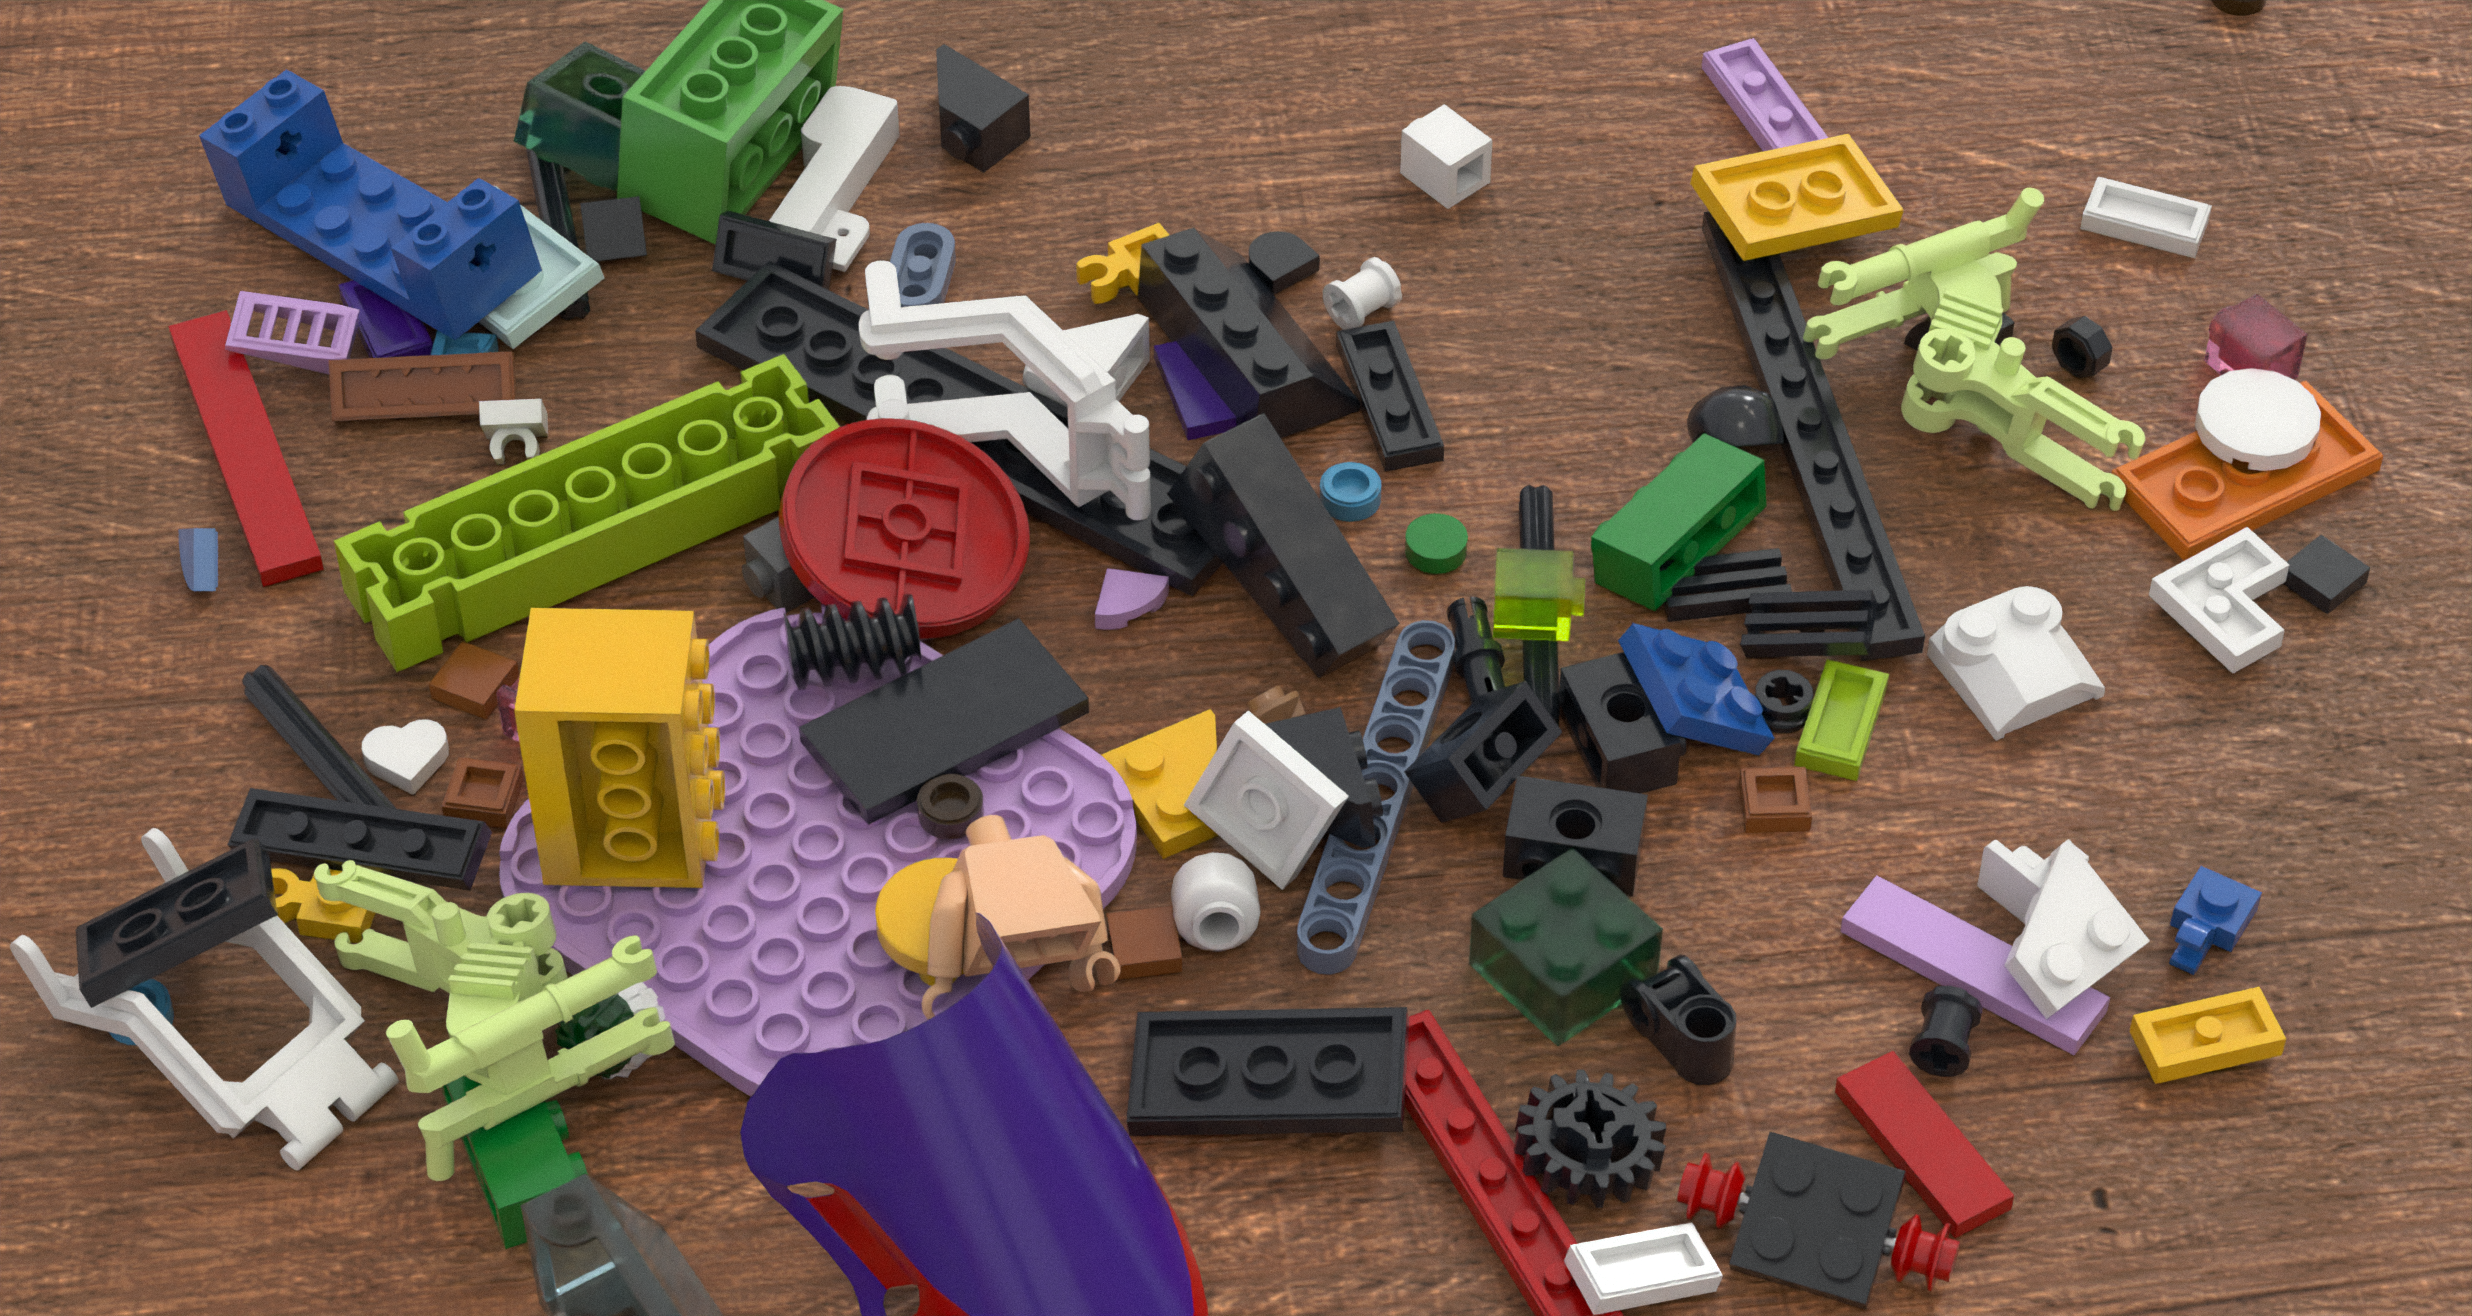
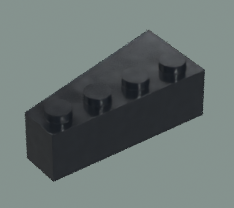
M1265 413L1204 442L1167 492L1168 497L1288 640L1297 655L1307 663L1319 679L1378 648L1400 624Z

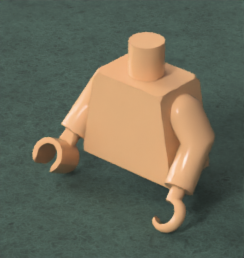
M998 815L984 816L972 822L966 829V835L971 846L961 851L953 871L941 880L931 914L927 973L935 976L936 980L935 984L927 989L922 998V1012L929 1020L936 1016L932 1012L933 1000L942 993L952 992L953 978L960 977L962 969L965 977L987 974L993 969L977 933L976 912L982 914L990 921L1020 968L1072 960L1068 976L1072 987L1077 991H1093L1095 987V980L1092 975L1093 964L1097 969V978L1100 985L1113 984L1120 975V964L1113 954L1102 949V943L1106 942L1108 938L1101 892L1097 882L1068 858L1064 857L1054 840L1045 835L1012 840L1004 819Z

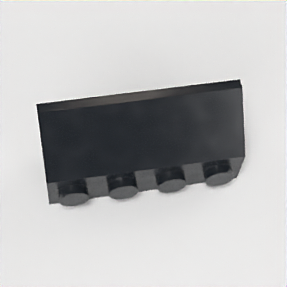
M1190 228L1141 244L1138 299L1169 339L1179 344L1236 416L1237 426L1265 413L1279 437L1283 438L1360 411L1361 402L1241 254L1196 228Z

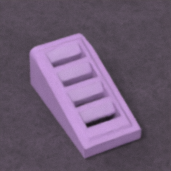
M240 291L225 350L329 374L328 360L350 359L359 325L360 310L333 303ZM253 311L265 314L258 338L247 336ZM277 317L288 319L283 341L271 340ZM300 322L311 325L307 344L295 343ZM324 328L335 331L331 348L319 346Z

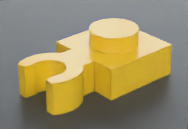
M1160 223L1108 242L1107 257L1091 255L1076 263L1077 282L1082 285L1095 280L1091 282V298L1095 304L1112 300L1118 294L1119 289L1125 286H1129L1137 296L1141 244L1169 236L1168 232Z
M271 869L275 894H283L276 898L277 916L283 923L296 918L300 935L335 940L338 934L346 932L352 943H360L363 940L362 933L370 929L376 914L375 912L342 901L325 900L319 894L314 874L311 882L299 880L295 873L287 869ZM329 869L331 876L338 875L342 872L338 870Z

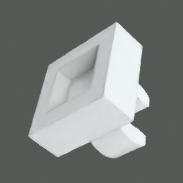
M541 399L479 401L480 426L486 438L491 439L490 452L496 464H504V448L512 440H521L526 444L525 454L527 460L539 456V444L535 437L548 436V414Z

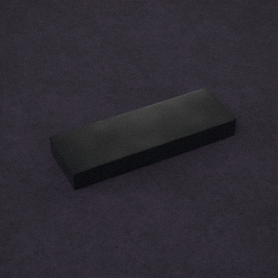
M1389 321L1336 331V348L1354 394L1361 402L1360 409L1384 471L1444 461V444L1395 322Z

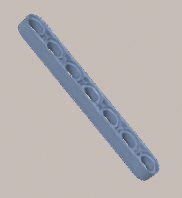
M1428 620L1413 622L1402 630L1395 645L1363 737L1368 768L1361 770L1364 779L1374 777L1377 784L1390 787L1395 794L1388 800L1382 801L1383 816L1373 818L1374 835L1379 841L1374 847L1366 850H1356L1345 844L1343 839L1329 834L1297 930V955L1299 960L1308 970L1318 974L1331 975L1342 972L1351 966L1356 958L1414 786L1404 771L1427 748L1454 668L1455 638L1452 631L1444 624ZM1430 644L1438 647L1443 653L1435 659L1424 660L1413 656L1410 650L1418 645ZM1415 690L1425 695L1427 700L1420 705L1405 706L1398 703L1393 697L1401 691ZM1400 737L1407 740L1411 747L1401 753H1388L1378 747L1377 744L1384 738ZM1344 881L1356 884L1362 892L1355 898L1344 900L1332 897L1326 890L1332 884ZM1328 931L1339 934L1345 942L1336 949L1321 950L1314 947L1309 942V939L1316 933Z

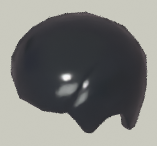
M1746 385L1721 387L1711 392L1695 404L1687 418V430L1692 443L1705 433L1737 448L1784 444L1781 418L1774 400L1769 394Z

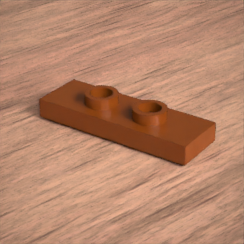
M513 351L328 360L332 421L480 414L479 401L517 400Z

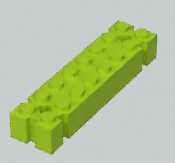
M782 354L741 371L742 384L725 390L720 382L717 381L403 512L405 524L386 531L379 521L334 540L343 590L363 622L368 623L372 621L375 640L396 672H399L443 653L441 640L455 634L462 636L465 642L472 641L530 616L531 608L552 607L779 510L780 496L783 495L789 474L796 461L815 441L840 426L819 399L809 403L807 383L785 354Z

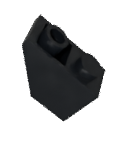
M1341 707L1266 723L1267 727L1349 796L1326 833L1362 848L1374 846L1373 818L1383 816L1381 796L1376 779L1374 777L1369 779L1363 778L1361 770L1368 768L1364 742L1359 730L1348 732Z

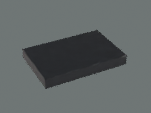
M252 839L78 926L75 931L79 990L89 1006L93 1008L277 916L278 911L270 857L260 840Z

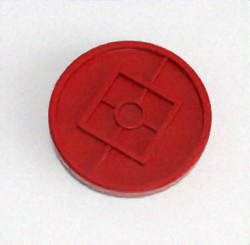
M894 418L869 419L839 427L825 434L807 448L796 461L789 474L779 508V531L786 557L799 580L817 600L825 606L835 604L842 618L847 620L852 601H861L869 617H873L877 598H887L894 613L898 614L903 595L912 594L919 639L958 634L979 625L994 615L1014 592L1028 557L1030 535L1027 514L1016 488L1005 472L986 453L964 438L940 427L914 420Z

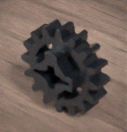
M1577 1070L1575 1082L1567 1084L1557 1074L1550 1076L1548 1091L1534 1086L1530 1090L1527 1105H1520L1515 1127L1517 1134L1514 1153L1525 1156L1522 1171L1526 1176L1540 1173L1544 1175L1541 1191L1548 1194L1558 1187L1566 1189L1567 1204L1574 1205L1579 1200L1580 1195L1585 1194L1591 1196V1200L1596 1208H1603L1606 1194L1613 1193L1621 1202L1627 1203L1631 1199L1633 1186L1647 1191L1651 1186L1654 1171L1660 1172L1666 1147L1663 1144L1666 1124L1654 1121L1657 1110L1656 1103L1654 1101H1647L1638 1104L1635 1101L1638 1086L1632 1083L1620 1091L1613 1087V1074L1607 1072L1599 1083L1590 1082L1585 1070Z

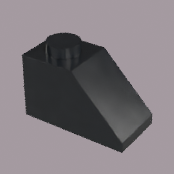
M943 44L936 49L941 147L954 158L963 160L985 173L1031 137L1029 94Z

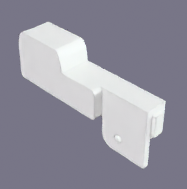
M834 86L829 88L801 128L803 162L806 168L769 221L837 239L833 269L846 272L870 235L868 221L862 216L849 213V210L900 136L897 101L853 87Z

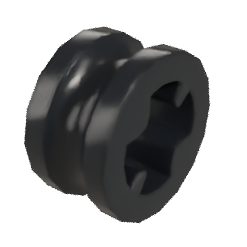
M1790 670L1771 671L1762 676L1756 685L1755 697L1762 706V716L1771 732L1789 734L1799 731L1805 726L1813 700V688L1809 681L1799 673ZM1779 698H1784L1787 705H1782Z

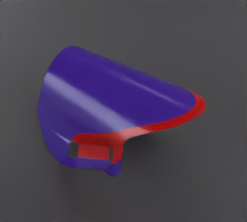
M975 913L977 933L993 969L971 992L931 1019L892 1037L868 1044L851 1045L816 1053H791L782 1057L769 1071L747 1102L740 1135L744 1157L750 1171L762 1183L770 1196L781 1204L817 1240L847 1276L854 1288L862 1316H887L883 1306L887 1290L891 1287L911 1284L918 1286L920 1305L917 1313L910 1316H1208V1306L1200 1271L1187 1233L1172 1204L990 921L980 913ZM807 1182H820L833 1188L834 1193L817 1197H804L791 1192L787 1186Z

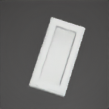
M2097 177L2083 212L2080 229L2195 258L2209 222L2212 205Z
M1692 1222L1570 1245L1564 1259L1593 1315L1716 1292L1723 1277Z

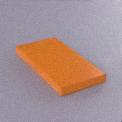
M2305 380L2300 384L2314 396L2321 411L2318 437L2307 457L2288 468L2269 471L2248 469L2249 462L2239 461L2233 458L2232 464L2215 456L2201 442L2198 432L2195 431L2113 469L2111 474L2118 476L2124 482L2126 487L2124 500L2185 561L2246 527L2253 531L2379 471L2384 455Z

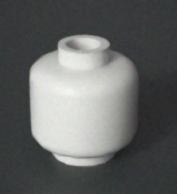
M1214 852L1196 856L1181 866L1174 876L1171 889L1174 920L1179 934L1188 944L1205 951L1220 952L1229 950L1247 941L1257 929L1261 912L1257 885L1250 868L1242 860L1230 854Z

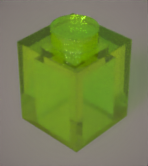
M1497 548L1493 638L1569 641L1571 615H1584L1585 578L1573 577V551Z

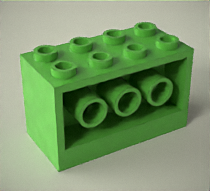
M709 0L622 98L617 199L639 196L641 211L716 245L720 214L732 211L746 215L802 149L801 128L829 88L836 86L844 9L824 0Z

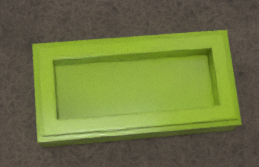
M1827 659L1796 750L1794 766L1805 767L1809 770L1857 781L1885 697L1889 674Z

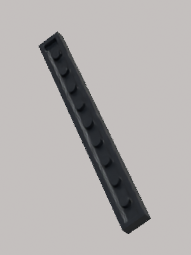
M1704 212L1703 234L1761 391L1772 397L1778 409L1784 436L1782 448L1835 591L1873 590L1878 605L1869 654L1859 655L1862 662L1923 653L1924 631L1821 361L1815 356L1816 348L1814 343L1806 342L1803 339L1806 322L1780 254L1743 261L1711 213ZM1849 629L1850 632H1857V629Z

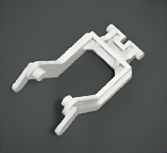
M875 261L866 267L865 278L869 310L860 317L859 337L861 345L867 353L876 355L884 360H892L898 358L906 351L1003 342L1067 403L1068 428L1030 392L907 404L904 381L895 375H885L876 380L874 384L876 407L870 410L867 420L894 418L919 421L948 430L969 442L1008 439L1077 507L1086 504L1107 491H1112L1126 505V515L1129 518L1143 520L1150 515L1148 419L1142 415H1132L1116 400V380L1026 295L901 307L895 266L888 261Z
M152 828L141 837L142 844L165 880L164 883L188 872L176 849L163 832ZM278 916L225 942L253 947L310 1009L309 1026L243 1083L223 1081L143 993L127 990L91 1008L79 990L78 974L73 977L54 972L39 947L25 935L19 936L10 944L13 955L55 1019L129 1037L217 1133L229 1134L234 1139L254 1120L278 1131L288 1142L280 1150V1154L284 1161L294 1170L299 1171L343 1132L340 1121L329 1110L333 1104L347 1119L356 1121L399 1082L397 1075L388 1065L381 1062L371 1069L346 1042L365 1021L361 1017V1006Z

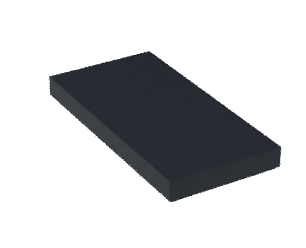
M1018 618L800 726V742L869 825L916 801L921 787L926 782L945 774L966 776L1088 714L1089 698Z
M1407 1007L1137 1012L1126 1120L1129 1135L1403 1132L1409 1035Z

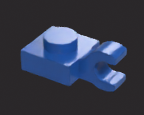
M2200 866L2173 910L2170 925L2179 929L2175 938V942L2179 943L2170 958L2169 964L2194 975L2212 944L2232 952L2257 912L2262 892Z

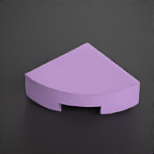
M1107 568L1095 612V629H1120L1127 627L1128 620L1137 618L1150 610L1151 613L1156 612L1168 596L1169 577Z

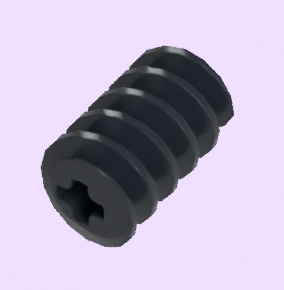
M912 594L903 595L898 614L894 613L885 597L877 598L873 617H869L861 601H852L846 621L843 620L835 604L826 605L822 624L817 623L808 607L800 609L796 627L791 626L784 613L791 674L798 690L806 689L810 670H816L824 687L832 685L835 669L839 666L842 667L850 683H857L862 663H867L875 679L880 680L883 679L887 660H893L901 676L909 673L913 657L918 656L921 660L919 631Z

